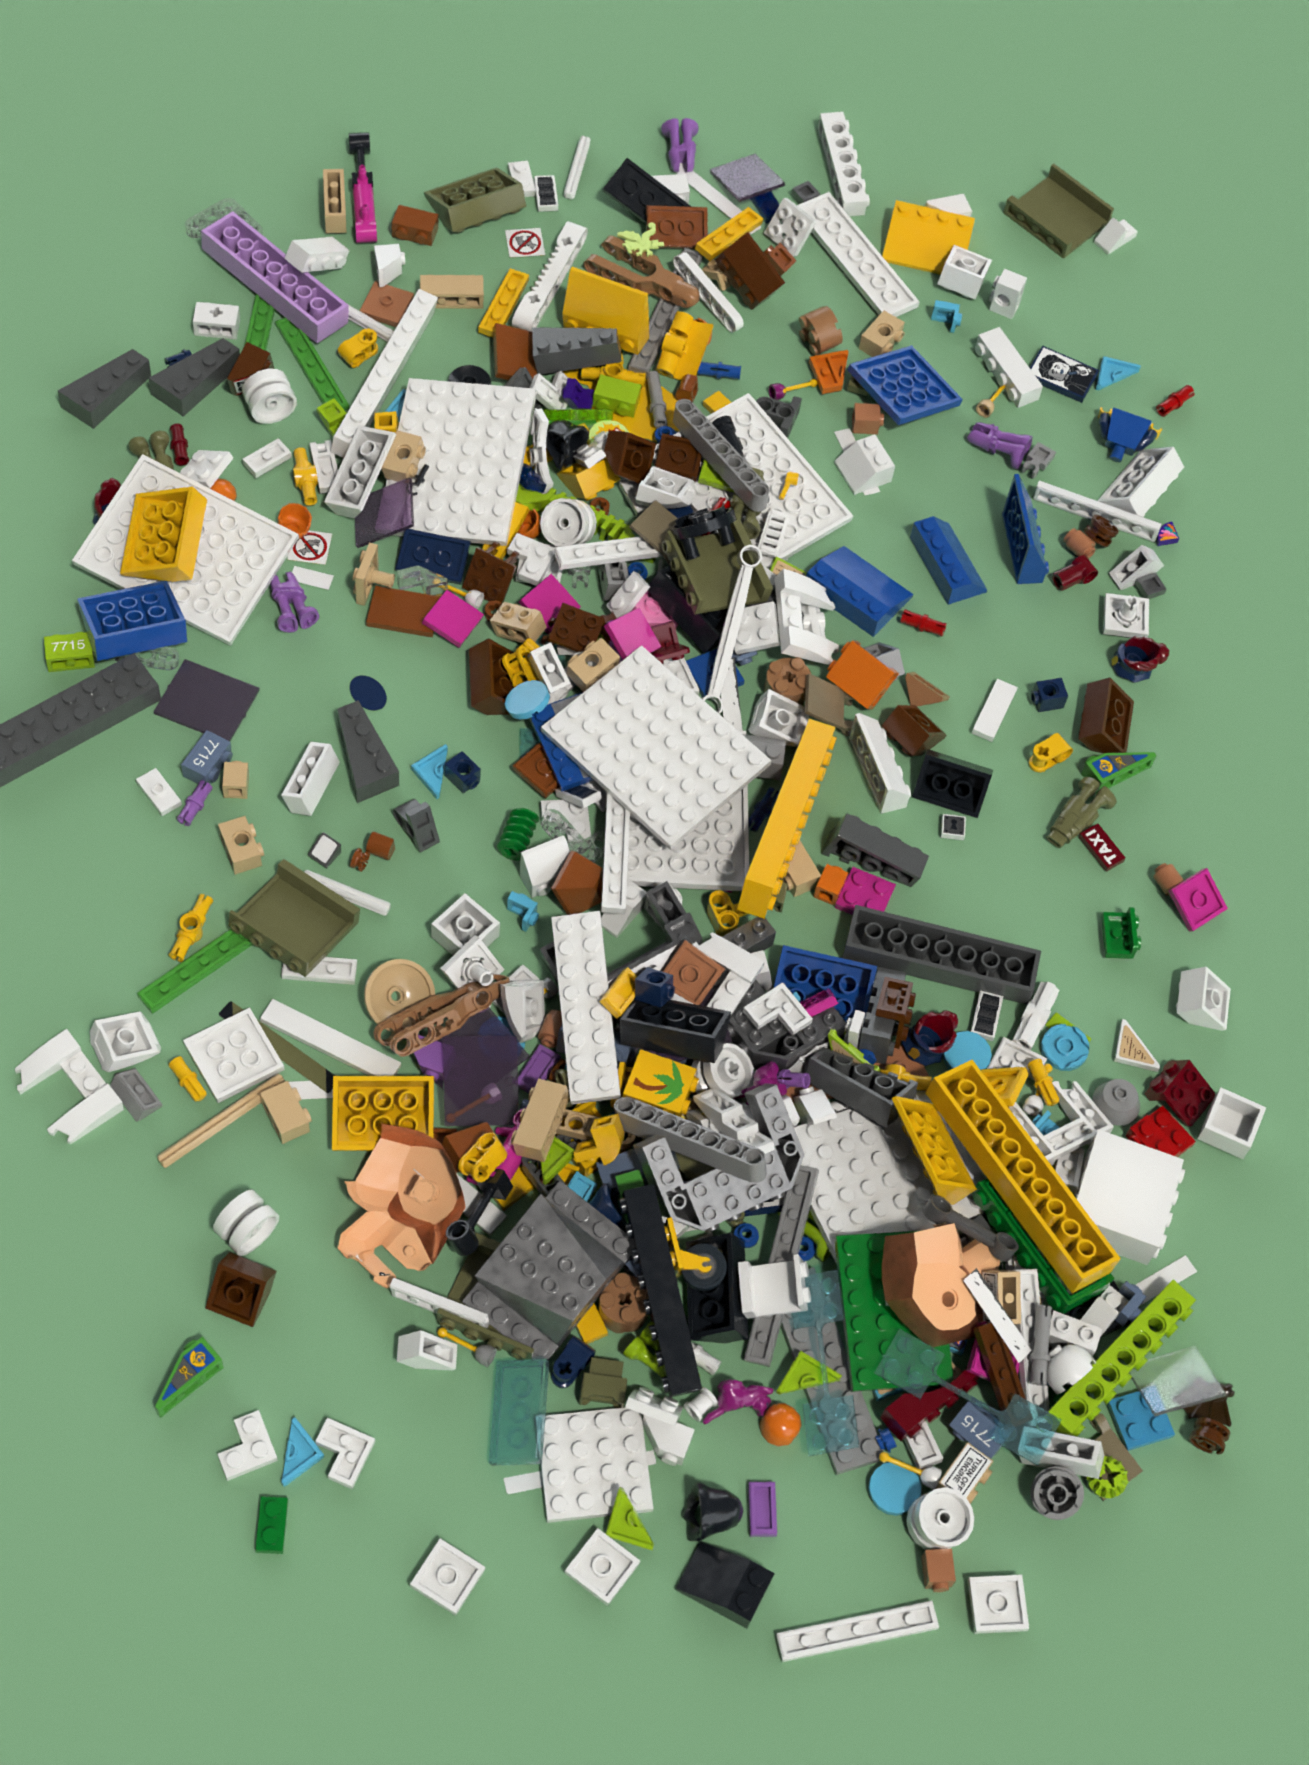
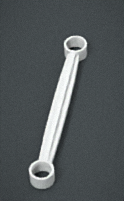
M754 545L743 547L737 555L740 570L723 625L708 694L702 698L704 701L706 699L714 700L718 705L717 713L719 714L723 710V701L720 698V694L736 643L752 570L762 560L760 549ZM746 550L754 552L756 555L755 564H747L743 560L742 553Z

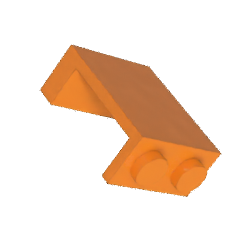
M852 640L851 643L847 642L840 651L842 653L840 658L834 660L827 669L829 673L826 677L866 709L873 710L897 678L899 672L893 668H888L861 647L860 642Z

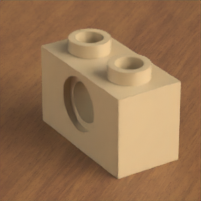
M884 310L862 334L859 350L871 357L891 352L896 342L899 343L905 334L903 331L905 322Z
M397 430L395 433L396 437L381 469L386 479L409 485L412 477L417 475L418 463L420 459L424 458L426 447L421 436Z
M601 637L596 642H590L582 654L579 656L574 655L568 661L566 674L585 692L619 664L620 656ZM589 661H593L597 665L592 667L587 665L586 663Z
M246 816L218 824L219 836L234 874L262 866L261 857L264 856V851L261 843H256L254 837L257 835L253 823L248 824ZM246 843L244 846H239L238 844Z

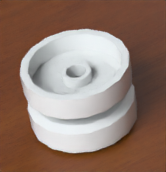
M265 369L251 375L242 387V394L249 406L252 417L255 421L262 424L279 422L287 418L296 408L297 398L290 387L287 376L281 370Z
M560 498L553 500L545 507L541 515L540 526L542 534L547 541L561 547L589 542L596 531L597 521L594 511L587 503L582 500Z
M725 1043L715 1063H706L695 1059L691 1066L697 1069L696 1078H699L696 1089L697 1094L715 1088L733 1099L743 1095L741 1093L742 1089L748 1088L753 1084L754 1068L745 1051L734 1044Z
M247 1190L233 1199L222 1210L213 1225V1231L224 1241L229 1240V1246L239 1256L247 1255L260 1246L270 1236L279 1222L280 1215L269 1205L263 1206L264 1200L254 1190Z
M944 1487L934 1489L914 1500L908 1510L907 1526L914 1542L924 1550L950 1549L968 1539L973 1530L975 1518L972 1506L967 1498L955 1489Z

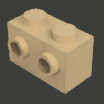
M503 602L490 619L496 636L524 643L528 638L536 642L546 629L541 611L508 602Z
M286 1081L260 1093L261 1103L282 1144L310 1132L309 1122L312 1119L307 1108L302 1109L299 1104L301 1097L296 1087L291 1088L289 1082Z

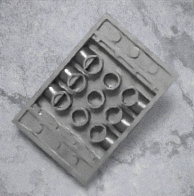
M559 1181L546 1198L542 1194L539 1195L476 1273L475 1277L478 1282L462 1302L470 1308L488 1314V1323L503 1336L533 1348L534 1354L532 1359L544 1367L599 1298V1295L630 1259L631 1249H634L632 1238L628 1239L627 1234L563 1182Z

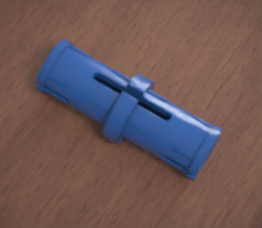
M701 361L698 375L717 376V379H721V377L740 379L741 366L725 365L723 362H718L717 364Z

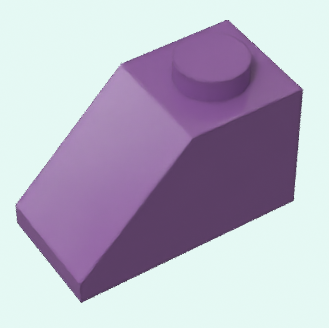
M418 1035L419 1039L425 1038L424 1036ZM435 1041L413 1053L424 1076H434V1081H438V1079L446 1081L456 1057L453 1046Z

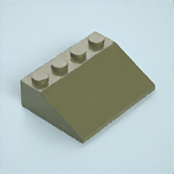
M497 167L424 192L426 199L436 214H439V218L444 226L452 232H462L466 227L479 226L486 220H496L504 214L517 213L521 208L526 207L522 183Z

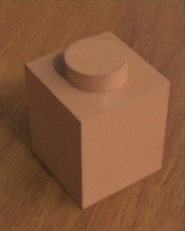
M855 403L852 413V433L878 435L879 426H883L884 413H880V405Z
M952 1549L925 1550L921 1556L925 1589H933V1592L948 1591L956 1581Z

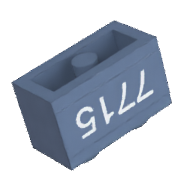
M206 730L181 764L183 777L197 784L203 780L205 781L204 787L207 782L209 784L215 782L220 775L224 762H230L232 759L231 742Z
M974 1398L965 1404L949 1424L953 1428L952 1432L962 1441L967 1440L990 1459L997 1454L1014 1433L1011 1429H1007L1004 1423Z

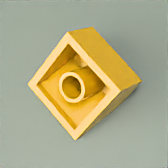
M606 457L589 469L576 462L557 473L558 478L576 498L585 500L595 498L597 492L609 490L615 486L614 483L621 480L620 476L614 475Z

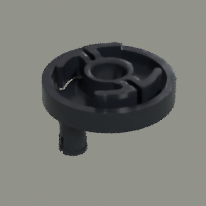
M721 506L713 511L704 508L676 519V524L671 526L669 530H671L676 540L681 541L686 560H691L700 556L695 536L718 530L722 546L734 543L736 540L730 524L737 519L733 508Z

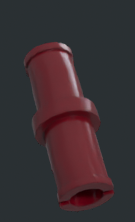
M173 424L169 428L172 437L170 442L171 449L174 451L176 464L183 466L189 463L187 453L188 441L184 436L183 425Z

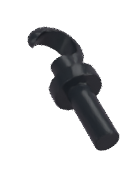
M424 464L419 475H415L414 479L416 481L408 485L407 490L410 495L415 496L418 494V492L413 493L410 491L412 486L419 487L420 483L425 482L424 476L430 467L427 464Z

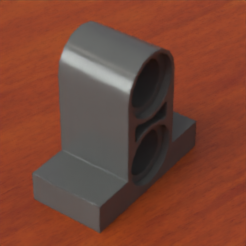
M765 396L758 398L756 402L788 438L799 414L802 398L794 396L791 404Z
M412 799L393 809L397 823L413 838L415 848L420 853L440 842L429 804L426 802L420 804L416 799Z

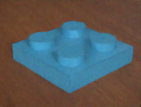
M1156 1387L1114 1398L1107 1404L1121 1442L1128 1451L1173 1438L1175 1435Z

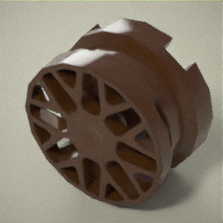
M1094 515L1091 519V524L1085 527L1084 532L1094 542L1109 547L1112 543V538L1117 536L1119 530L1115 525L1111 526L1106 518Z
M1197 1418L1194 1423L1195 1430H1192L1189 1436L1191 1444L1210 1454L1213 1451H1217V1455L1222 1454L1226 1447L1224 1442H1227L1230 1437V1430L1213 1419Z

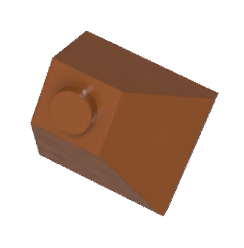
M575 851L569 853L551 888L567 915L582 913L601 903L603 868Z

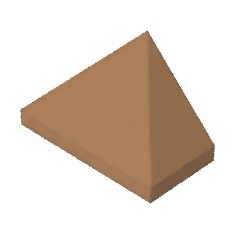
M916 672L906 674L905 678L911 705L918 707L948 701L950 696Z

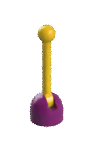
M811 379L809 382L785 387L780 383L770 384L768 388L770 398L780 400L784 398L787 391L808 386L816 387L817 380Z

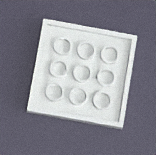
M624 1407L536 1416L547 1523L611 1516L619 1487L624 1488L637 1513L653 1512L641 1413Z

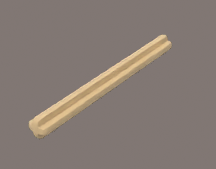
M276 1074L157 1156L161 1166L167 1168L261 1103V1092L286 1082L281 1074Z

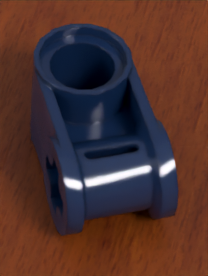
M573 1336L553 1365V1372L551 1374L553 1384L559 1388L571 1386L581 1371L590 1363L591 1357H594L596 1350L578 1337ZM565 1370L568 1371V1373L563 1375L560 1374V1372L563 1373Z

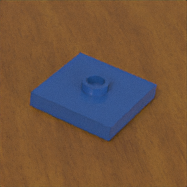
M717 649L686 660L702 698L708 694ZM736 667L737 684L740 687L744 685L745 680Z

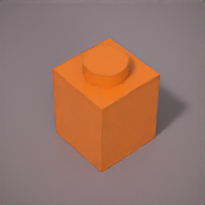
M826 864L816 886L814 898L835 906L847 880L848 872L838 866Z

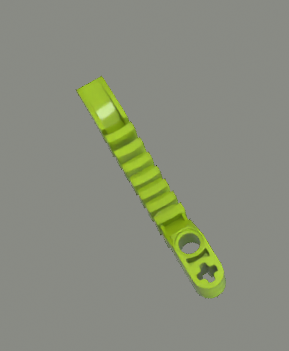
M519 482L516 502L528 506L529 510L535 509L537 513H541L553 500L576 498L573 496L567 497V494L563 491L560 494H556V489L551 488L548 493L542 494ZM590 505L597 521L594 535L601 528L600 540L604 541L607 536L608 541L635 537L629 527L630 525L624 524V520H616L612 514L607 516L605 511L595 510L596 507ZM647 558L639 560L653 564L656 558Z

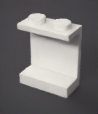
M799 1254L793 1255V1261L751 1266L748 1261L738 1262L742 1313L747 1319L808 1311L807 1303L811 1302L810 1289L805 1286V1277L809 1276L807 1262H803Z

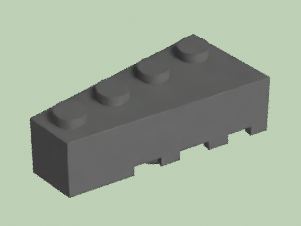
M532 327L533 358L538 374L622 362L621 346L616 328Z
M224 338L214 342L149 377L151 395L184 417L229 376L240 355L239 348Z
M131 349L59 389L60 407L94 429L151 377L149 359Z
M359 700L338 708V725L357 803L398 787L399 770Z
M848 813L831 830L821 853L828 857L830 853L841 857V862L847 864L850 861L861 864L863 866L862 869L868 872H883V877L912 887L921 878L929 855L923 853L920 849L911 847L899 838L890 836L881 831L880 828L871 826L861 821L859 817Z
M878 967L872 996L869 1000L864 1026L861 1031L859 1050L866 1049L873 1052L876 1063L886 1065L887 1057L893 1056L895 1042L891 1040L892 1036H897L899 1022L875 1016L884 978L889 977L905 981L906 972Z
M824 1047L810 1057L806 1072L810 1075L811 1085L822 1089L823 1092L886 1128L899 1117L892 1098L899 1096L914 1100L918 1086L916 1081L911 1079L909 1082L898 1079L897 1074L888 1072L887 1075L875 1071V1066L854 1063L853 1058Z

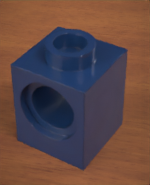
M1062 678L1037 681L1033 691H1031V701L1033 704H1036L1038 712L1062 709L1068 699Z
M461 751L445 763V777L464 794L467 790L474 789L480 783L481 768Z
M647 967L635 978V1000L661 1008L674 996L675 986L673 985L672 974Z

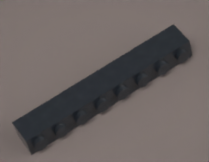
M651 1184L625 1190L622 1194L623 1198L619 1199L622 1214H627L629 1222L625 1224L627 1238H632L634 1249H631L633 1263L639 1265L640 1274H637L639 1289H644L646 1299L643 1300L645 1314L650 1315L652 1325L649 1326L651 1340H656L658 1351H655L657 1366H662L664 1377H661L663 1392H668L669 1398L700 1391L702 1385L655 1186Z

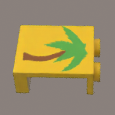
M640 1049L624 1089L623 1097L634 1098L673 1112L679 1117L682 1114L687 1115L691 1104L688 1097L690 1092L695 1093L699 1083V1078H696L697 1069Z

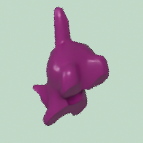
M770 1061L755 1071L753 1085L742 1089L741 1093L745 1095L744 1093L768 1083L776 1084L781 1096L787 1094V1088L784 1083L777 1080V1073L779 1071L777 1064Z
M724 1380L717 1386L718 1408L705 1416L703 1424H708L726 1412L744 1407H751L758 1416H763L764 1411L771 1403V1399L767 1395L772 1394L773 1389L758 1385L745 1387L741 1381Z

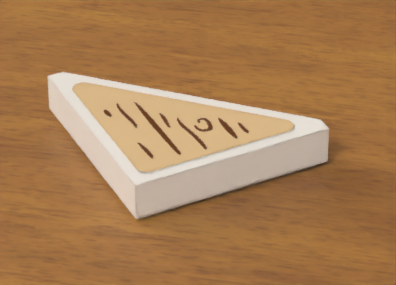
M1122 1019L1114 1062L1158 1072L1160 1069L1159 1063L1129 1023Z

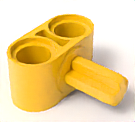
M720 890L712 892L709 896L707 914L716 934L723 937L737 929L739 917L749 914L737 910L739 903L733 904L728 894ZM714 904H720L722 907H716ZM723 924H730L731 927H726Z

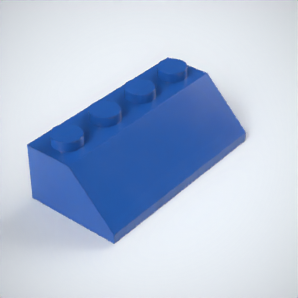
M932 516L913 523L910 539L948 605L987 592L986 586L948 522Z

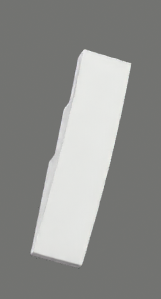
M715 1088L693 1096L694 1102L722 1134L759 1148L765 1154L774 1150V1141L759 1132L758 1123L743 1114V1107L740 1103Z

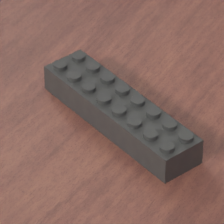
M133 653L0 724V787L161 700L159 685L136 654Z
M855 905L842 958L906 972V975L975 992L984 991L1004 996L1003 999L1028 1005L1034 992L1041 950Z

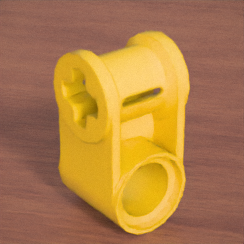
M369 328L361 330L358 334L340 344L337 351L338 354L352 368L360 366L364 361L377 354V333Z
M522 645L514 653H507L502 657L503 666L507 670L514 688L526 681H540L527 657L530 650Z
M1055 733L1034 746L1033 755L1029 760V767L1035 772H1045L1047 769L1069 758L1073 753V749L1059 733Z
M486 1133L461 1157L458 1164L459 1172L466 1176L471 1175L477 1182H484L505 1161L507 1151L494 1133Z

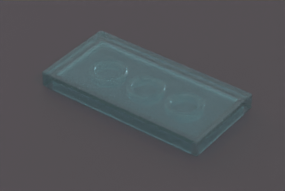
M547 1359L497 1361L489 1464L491 1466L542 1464L549 1361Z

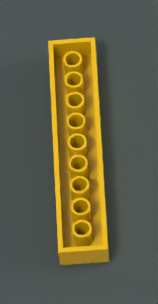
M813 719L808 720L746 875L737 910L765 919L768 910L773 911L777 899L774 895L777 896L780 893L783 880H780V878L786 877L790 864L786 862H790L793 859L796 850L793 845H798L802 835V831H799V829L805 828L808 815L805 813H810L812 810L814 799L811 798L817 797L821 785L817 782L823 781L827 769L824 768V765L829 766L833 754L829 750L833 751L837 737L833 736L834 726Z
M970 1060L934 1077L926 1091V1095L1070 1292L1074 1293L1110 1274L1121 1258L975 1062Z

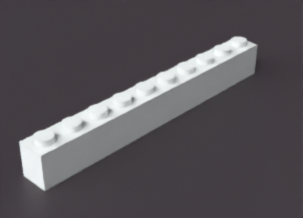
M418 289L335 433L331 453L344 458L358 426H371L375 419V413L379 412L434 315L438 297Z

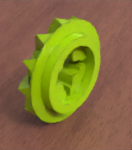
M1104 1456L1099 1478L1105 1474V1470L1110 1474H1116V1476L1111 1479V1483L1107 1479L1099 1480L1087 1477V1482L1091 1490L1098 1496L1115 1498L1124 1492L1129 1482L1127 1480L1128 1470H1125L1122 1461H1117L1112 1456Z

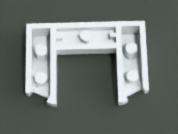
M783 569L774 578L781 653L830 665L834 661L831 658L832 653L836 654L838 652L839 645L803 629L801 603L831 611L835 609V605L833 602H830L825 592V587L806 576Z
M712 932L710 933L711 939L701 945H698L697 942L692 945L722 965L729 972L707 1007L730 1011L732 1016L763 969L764 961ZM675 993L671 999L693 1004Z
M67 1029L49 1040L15 1068L16 1074L21 1073L22 1084L17 1085L20 1095L60 1069L64 1071L84 1098L82 1102L47 1128V1132L52 1136L57 1131L68 1135V1144L74 1143L124 1110L120 1098L111 1086L105 1083Z
M1059 1081L1052 1082L1059 1097V1103L1071 1122L1044 1136L1016 1102L1014 1106H1009L1013 1115L1052 1166L1057 1159L1086 1144L1090 1145L1098 1129L1111 1133L1114 1128L1076 1081H1073L1072 1089H1062Z

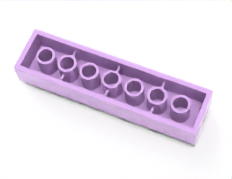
M233 211L201 230L202 249L316 343H319L348 324L349 305L310 273H301L284 259L286 256L284 252Z

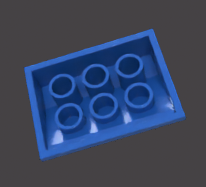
M1014 474L1002 516L1017 584L1043 583L1045 575L1049 572V564L1044 559L1045 546L1040 541L1041 528L1036 523L1037 510L1033 508L1032 500L1019 474Z
M845 546L820 559L806 575V577L826 588L825 592L830 602H833L835 605L834 610L872 637L913 597V593Z
M167 581L77 598L90 645L97 661L187 642L186 620Z
M783 945L773 988L784 983L791 993L797 991L801 998L799 1002L829 988L838 1002L834 1008L847 1023L848 1018H853L855 1010L865 1012L866 1016L877 966Z

